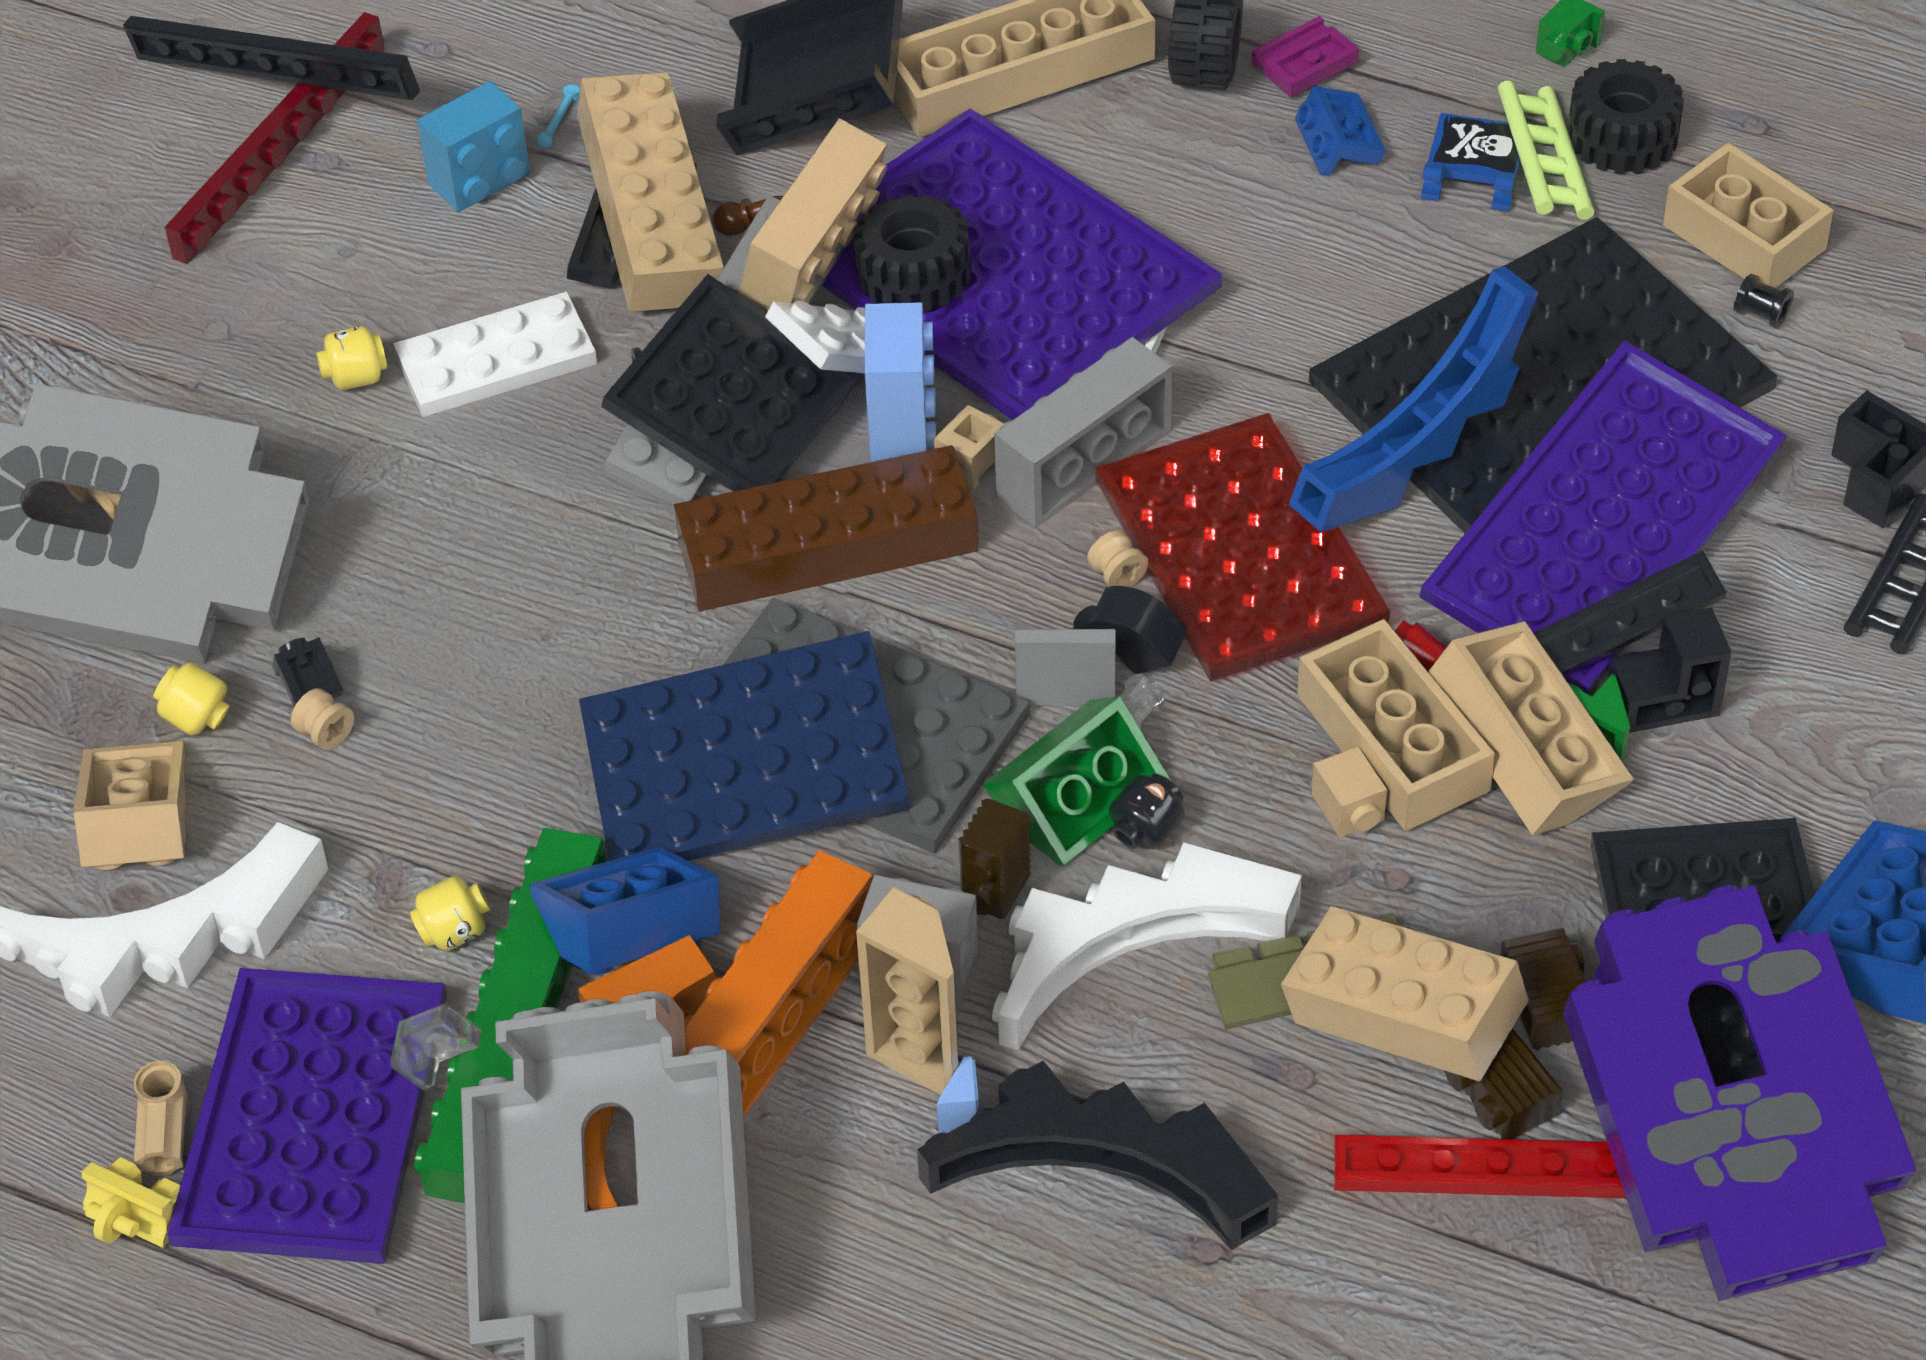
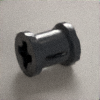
M1750 273L1745 277L1737 292L1733 309L1739 314L1747 311L1769 320L1771 327L1779 328L1790 310L1794 291L1789 288L1779 290L1759 282L1758 276Z

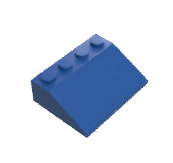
M1874 820L1780 938L1797 931H1808L1809 935L1827 931L1851 995L1880 1013L1925 1024L1926 831Z

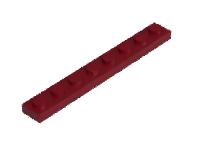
M364 12L334 45L383 52L385 49L384 38L382 37L379 17ZM298 83L165 226L172 259L188 264L200 250L204 249L216 232L233 218L235 212L249 196L257 192L261 183L271 172L284 162L286 156L294 147L308 136L316 123L332 110L335 103L346 90Z

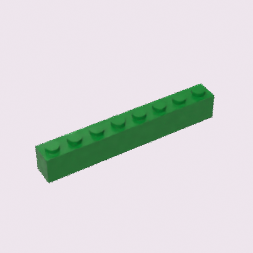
M543 828L537 846H530L527 851L524 863L525 878L521 887L516 886L511 894L509 922L506 928L500 927L496 935L494 944L495 960L492 968L485 969L481 975L479 983L480 1000L476 1011H469L464 1022L463 1047L460 1054H453L450 1059L447 1071L448 1087L444 1098L438 1097L434 1103L431 1114V1134L428 1142L422 1141L416 1152L414 1168L415 1172L421 1176L425 1196L465 1203L461 1088L479 1086L480 1080L489 1077H505L513 1081V1059L496 1043L495 1022L511 1020L514 1014L522 1011H530L541 1007L558 1008L573 964L560 956L530 894V884L606 862L602 837Z

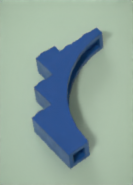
M1505 266L1493 269L1477 304L1460 333L1435 367L1408 397L1374 427L1333 454L1303 466L1289 506L1320 532L1399 507L1414 468L1451 457L1468 417L1504 407L1519 367L1512 362V358L1539 292Z

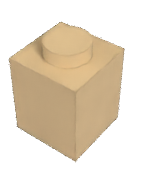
M1359 747L1313 763L1311 795L1339 838L1356 831H1367L1377 823L1384 821L1387 789Z

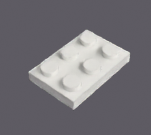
M796 300L794 303L773 301L765 317L820 369L865 373V308L857 307L856 310H848L833 304H826L825 307L812 306L800 300Z

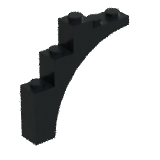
M1044 1060L1028 1069L1022 1068L1014 1071L1004 1082L998 1084L999 1106L985 1108L977 1112L969 1122L948 1133L941 1132L932 1136L922 1147L917 1149L919 1179L930 1194L966 1178L1006 1168L1057 1165L1095 1169L1137 1181L1172 1198L1203 1220L1230 1250L1277 1225V1193L1205 1102L1190 1111L1183 1110L1175 1113L1160 1127L1124 1081L1108 1090L1102 1089L1094 1092L1084 1103L1078 1106Z

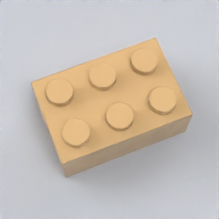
M1728 142L1668 186L1663 226L1743 279L1752 273L1758 276L1759 282L1776 288L1826 250L1834 210Z

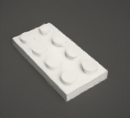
M567 291L393 343L395 356L422 417L597 364L596 351Z

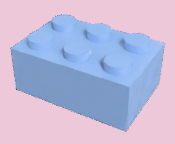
M922 303L865 304V383L871 462L935 449L936 421L927 422V418H934L936 415L935 387H926V385H933L935 383L934 355H925V350H933L932 322H923Z

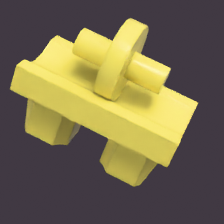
M119 1157L107 1168L91 1162L82 1170V1179L87 1184L83 1210L86 1211L85 1215L95 1220L93 1230L95 1238L108 1244L114 1242L123 1233L131 1238L137 1235L162 1248L169 1243L167 1233L180 1189L179 1184L163 1178L148 1189L142 1186L141 1171L137 1168L136 1164L122 1157Z

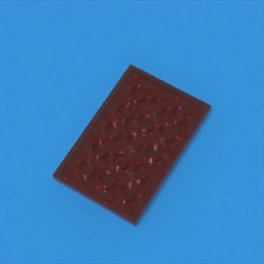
M1269 413L1095 467V480L1126 535L1131 539L1134 549H1139L1148 558L1147 572L1167 607L1188 630L1185 638L1210 682L1339 640L1384 619L1387 623L1390 620V609L1340 528L1336 527L1320 532L1289 506L1302 466Z

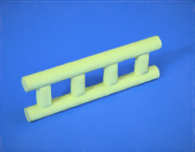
M1512 81L1500 83L1498 92L1537 213L1541 215L1550 213L1554 208V203L1574 206L1577 217L1581 220L1591 218L1595 211L1554 88L1551 86L1542 87L1538 91L1537 97L1517 94ZM1524 113L1544 115L1548 126L1527 124ZM1534 143L1554 145L1557 156L1537 154ZM1543 173L1564 175L1568 187L1547 185Z

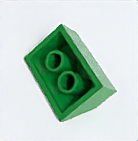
M1118 696L1089 700L984 782L983 785L992 800L1026 812L1030 816L1028 820L1030 822L1028 827L1030 831L1028 834L1030 835L1029 841L1057 865L1064 866L1114 826L1109 815V807L1136 775L1152 776L1153 774H1160L1169 780L1170 778L1123 700Z

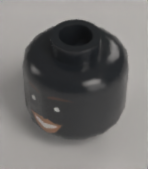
M1153 774L1152 776L1136 775L1109 807V815L1115 825L1112 828L1114 836L1123 845L1131 849H1136L1137 846L1145 849L1159 848L1185 816L1184 807L1181 803L1184 800L1181 791L1173 782L1160 774Z

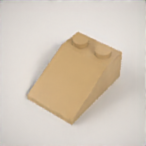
M184 741L83 749L73 811L81 867L94 866L100 870H111L125 863L146 862L150 865H165L175 859L184 858L186 842Z

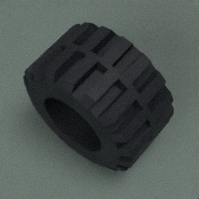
M1175 0L1168 51V70L1174 85L1226 90L1233 79L1238 58L1243 0Z
M1617 59L1615 63L1604 61L1598 64V68H1588L1584 71V76L1577 78L1574 88H1572L1568 133L1575 153L1581 154V160L1587 164L1595 163L1597 169L1603 171L1611 169L1615 170L1614 173L1624 174V171H1632L1634 174L1643 173L1644 168L1653 170L1660 166V161L1667 162L1672 157V151H1675L1678 145L1684 98H1682L1683 91L1680 85L1675 84V78L1672 75L1663 74L1662 68L1656 65L1647 66L1644 61L1639 60L1627 62L1626 59Z
M913 194L903 195V198L895 199L894 197L886 199L883 205L875 204L868 209L869 214L860 217L858 227H855L853 234L857 276L863 294H869V300L874 304L922 303L923 312L932 311L933 306L943 307L949 304L950 297L958 298L963 293V286H968L971 273L968 224L956 207L949 208V202L943 199L935 201L929 195H922L921 197H913Z

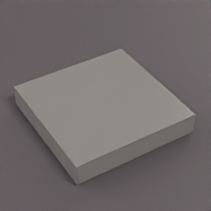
M1015 629L1016 696L1030 701V706H1083L1089 700L1115 697V629Z

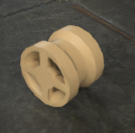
M1114 530L1101 536L1092 545L1087 556L1088 564L1097 573H1103L1104 582L1108 587L1134 586L1144 576L1149 564L1148 558L1139 549L1132 548L1131 539L1120 530Z
M315 688L302 696L295 705L291 715L292 727L302 735H311L312 742L322 750H331L341 744L349 735L354 723L353 711L343 703L334 704L333 697L322 688Z

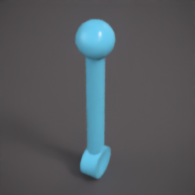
M569 84L563 88V101L546 131L541 132L537 136L539 147L546 149L553 145V134L571 102L579 100L580 87L578 85Z

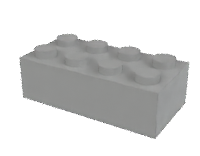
M1131 337L1117 348L1107 351L1100 360L1083 372L1074 374L1066 384L1048 396L1041 397L1033 407L1014 420L1004 423L994 433L996 498L1036 528L1171 431L1172 365L1134 337Z

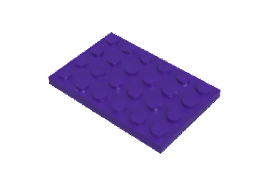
M240 968L167 1236L170 1245L174 1247L384 1264L447 997L444 983Z

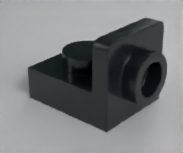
M320 637L309 642L306 641V638L294 639L282 645L278 649L279 653L274 655L272 668L275 675L281 677L294 707L302 696L315 688H322L333 698L342 695L343 688Z

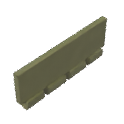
M1393 913L1373 917L1377 920L1398 925ZM1315 931L1307 932V941L1310 940ZM1298 934L1257 943L1260 958L1258 961H1253L1254 958L1248 945L1212 953L1215 970L1208 972V979L1225 1030L1292 1015L1281 983L1304 949Z

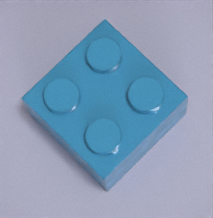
M491 80L417 119L428 185L458 213L530 174L521 108Z

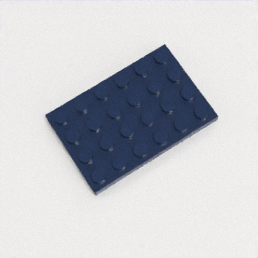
M870 631L579 699L609 861L659 846L686 860H692L911 808Z

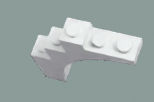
M277 822L250 853L222 875L183 896L151 908L119 915L66 919L29 915L0 906V957L8 961L17 959L34 966L47 977L54 979L59 977L64 990V996L72 1006L81 1011L89 1012L93 1010L111 1017L144 971L159 982L167 983L171 981L188 988L220 943H223L235 953H249L265 960L329 870L322 840Z
M1183 842L1176 861H1167L1161 880L1108 865L1100 884L1093 882L1090 886L1085 903L1032 888L1024 907L1019 905L1015 907L1009 924V935L1015 936V959L1010 974V980L1013 982L1008 993L1003 991L999 993L992 1014V1021L998 1023L999 1045L1019 1050L1037 1018L1063 990L1090 970L1126 952L1163 941L1201 936L1241 937L1264 942L1288 937L1300 907L1302 875Z

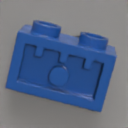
M1314 85L1305 102L1300 105L1295 120L1320 175L1330 176L1341 158L1350 162L1378 165L1386 150L1359 94Z

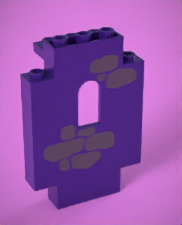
M1726 885L1710 891L1704 898L1686 901L1684 897H1676L1661 902L1653 910L1636 913L1633 909H1625L1606 917L1601 922L1594 940L1600 959L1595 976L1592 981L1577 986L1570 993L1563 1014L1644 1252L1697 1240L1718 1302L1875 1263L1887 1244L1870 1197L1905 1188L1916 1172V1167L1828 932L1809 935L1808 931H1797L1783 936L1776 943L1755 885L1742 889H1737L1735 885ZM1704 985H1718L1726 988L1736 997L1765 1075L1718 1087L1715 1086L1689 1013L1688 1000L1690 994L1695 989Z

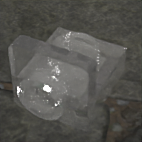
M447 1004L399 1021L391 1057V1067L421 1089L427 1090L435 1086L439 1062L478 1048L481 1029Z

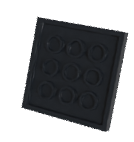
M707 274L605 394L601 407L733 492L780 482L856 387L862 373L820 369L765 317L767 314L766 310Z

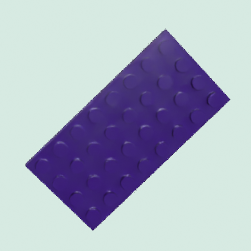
M1624 340L1421 587L1419 597L1477 633L1524 621L1534 633L1700 552L1782 448L1787 435ZM1624 648L1564 676V679L1567 683L1579 687L1584 693L1589 695L1609 669L1611 657L1619 656Z

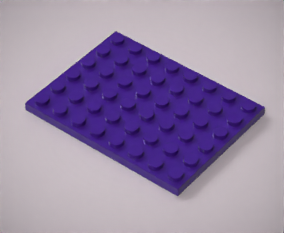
M968 109L886 164L887 170L875 189L880 192L876 202L878 205H883L884 200L892 197L900 199L903 198V195L913 194V197L929 195L935 201L943 199L949 202V208L956 207L961 212L962 218L966 219L971 261L970 281L968 286H963V293L958 298H949V304L943 307L936 305L932 307V311L923 312V322H932L933 350H925V355H934V365L1011 420H1014L1033 407L1041 397L1050 395L1066 384L1074 374L1083 372L1096 363L1110 349L1117 348L1131 337L1144 344L1222 287V273L972 109ZM861 213L860 216L857 218L856 222H858L860 217L864 214ZM853 236L828 274L823 287L856 309L857 307L865 308V304L874 303L869 300V294H863L860 289Z

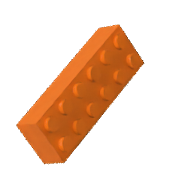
M818 850L807 866L802 865L797 869L791 880L790 889L779 903L774 902L769 906L763 917L762 926L751 940L746 939L741 943L735 954L733 964L722 978L717 977L714 979L707 990L704 1003L694 1016L689 1015L684 1019L686 1055H689V1051L695 1047L717 1046L722 1048V1050L726 1049L740 1065L743 1119L859 961L856 934L857 923L873 880V874L821 850Z

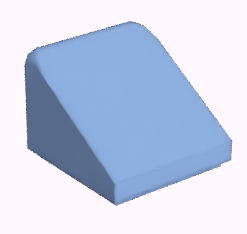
M972 1056L963 1057L937 1102L938 1131L940 1133H948L969 1122L979 1112L976 1067Z

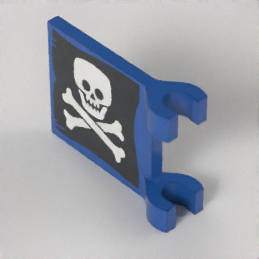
M1441 113L1429 159L1423 171L1422 180H1424L1421 199L1439 201L1443 178H1452L1493 184L1495 192L1491 209L1510 211L1520 158L1509 123Z

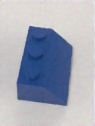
M660 846L530 884V894L560 956L580 967L588 974L608 973L614 969L615 965L632 960L636 961L688 935L698 945L700 939L720 934L718 875Z

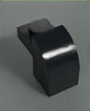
M1126 586L1106 587L1097 606L1091 605L1084 608L1078 613L1073 622V629H1115V653L1134 675L1171 666L1188 631L1172 611L1160 600L1144 591Z

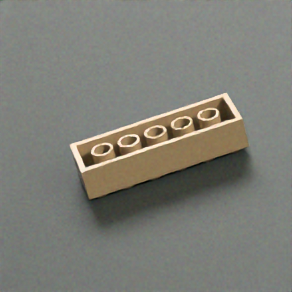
M1018 0L901 38L899 41L894 101L919 138L934 133L968 109H972L981 116H986L1154 60L1155 19L1141 0Z
M665 72L581 78L577 118L629 312L679 308L707 274L717 279L724 267L669 74Z

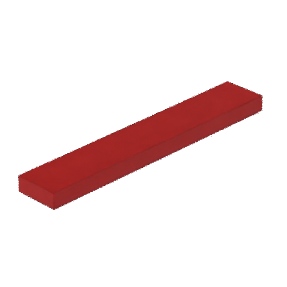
M1338 1134L1334 1136V1191L1626 1199L1607 1142Z

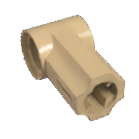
M158 1060L149 1062L141 1067L135 1075L133 1082L138 1098L134 1164H136L140 1171H145L153 1176L172 1175L175 1170L183 1167L185 1124L191 1110V1101L182 1075L176 1065L168 1061ZM169 1092V1093L166 1094L165 1096L158 1097V1098L156 1097L157 1095H159V1094H161V1093Z

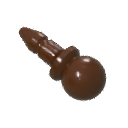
M776 195L773 197L781 201L784 196ZM745 198L740 203L729 201L721 204L714 213L713 221L715 228L721 234L729 236L742 233L747 227L749 228L766 199L752 203L749 198Z

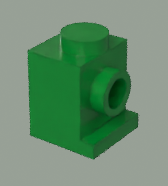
M1561 0L1539 20L1536 54L1565 68L1578 54L1583 55L1590 45L1595 48L1601 44L1605 10L1584 0Z

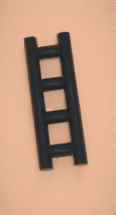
M1926 494L1916 495L1844 625L1845 632L1853 637L1861 636L1866 625L1893 635L1890 647L1895 653L1900 655L1908 653L1926 620V579L1921 586L1894 576L1902 560L1926 569V548L1912 543L1919 529L1926 530ZM1884 593L1912 603L1904 619L1876 608Z

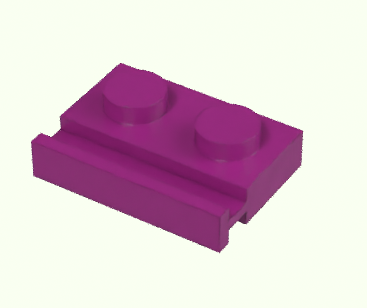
M1318 16L1252 51L1251 64L1255 67L1260 66L1263 68L1264 75L1291 98L1358 63L1359 48L1333 26L1329 28L1325 26L1324 19Z

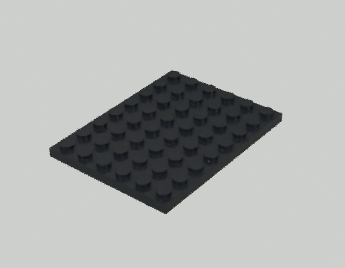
M1595 217L1504 265L1539 292L1512 358V362L1519 367L1506 403L1504 407L1468 417L1452 456L1414 468L1409 480L1460 530L1466 533L1624 340L1739 408L1774 390L1777 375L1603 221ZM1491 273L1309 369L1308 382L1362 434L1366 433L1408 397L1439 362L1470 316Z

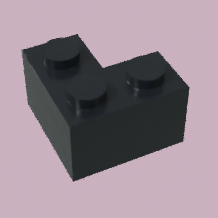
M1866 390L1839 416L1831 455L1851 467L1843 505L1884 528L1926 487V424Z
M1712 607L1694 611L1685 610L1664 616L1658 649L1642 652L1632 651L1620 656L1611 657L1608 678L1612 674L1617 678L1630 724L1629 733L1720 716L1732 652Z

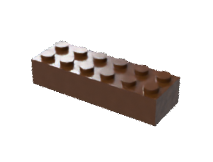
M953 445L674 504L678 543L699 612L978 552L977 512Z

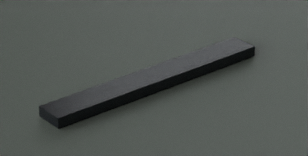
M130 16L123 24L137 59L412 101L420 92L408 57L405 55Z

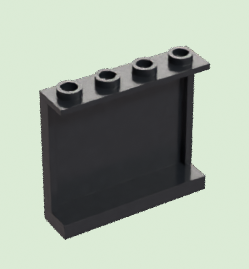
M786 0L730 19L729 24L741 41L734 107L731 110L718 113L716 126L736 156L835 125L839 118L848 121L894 106L903 0Z

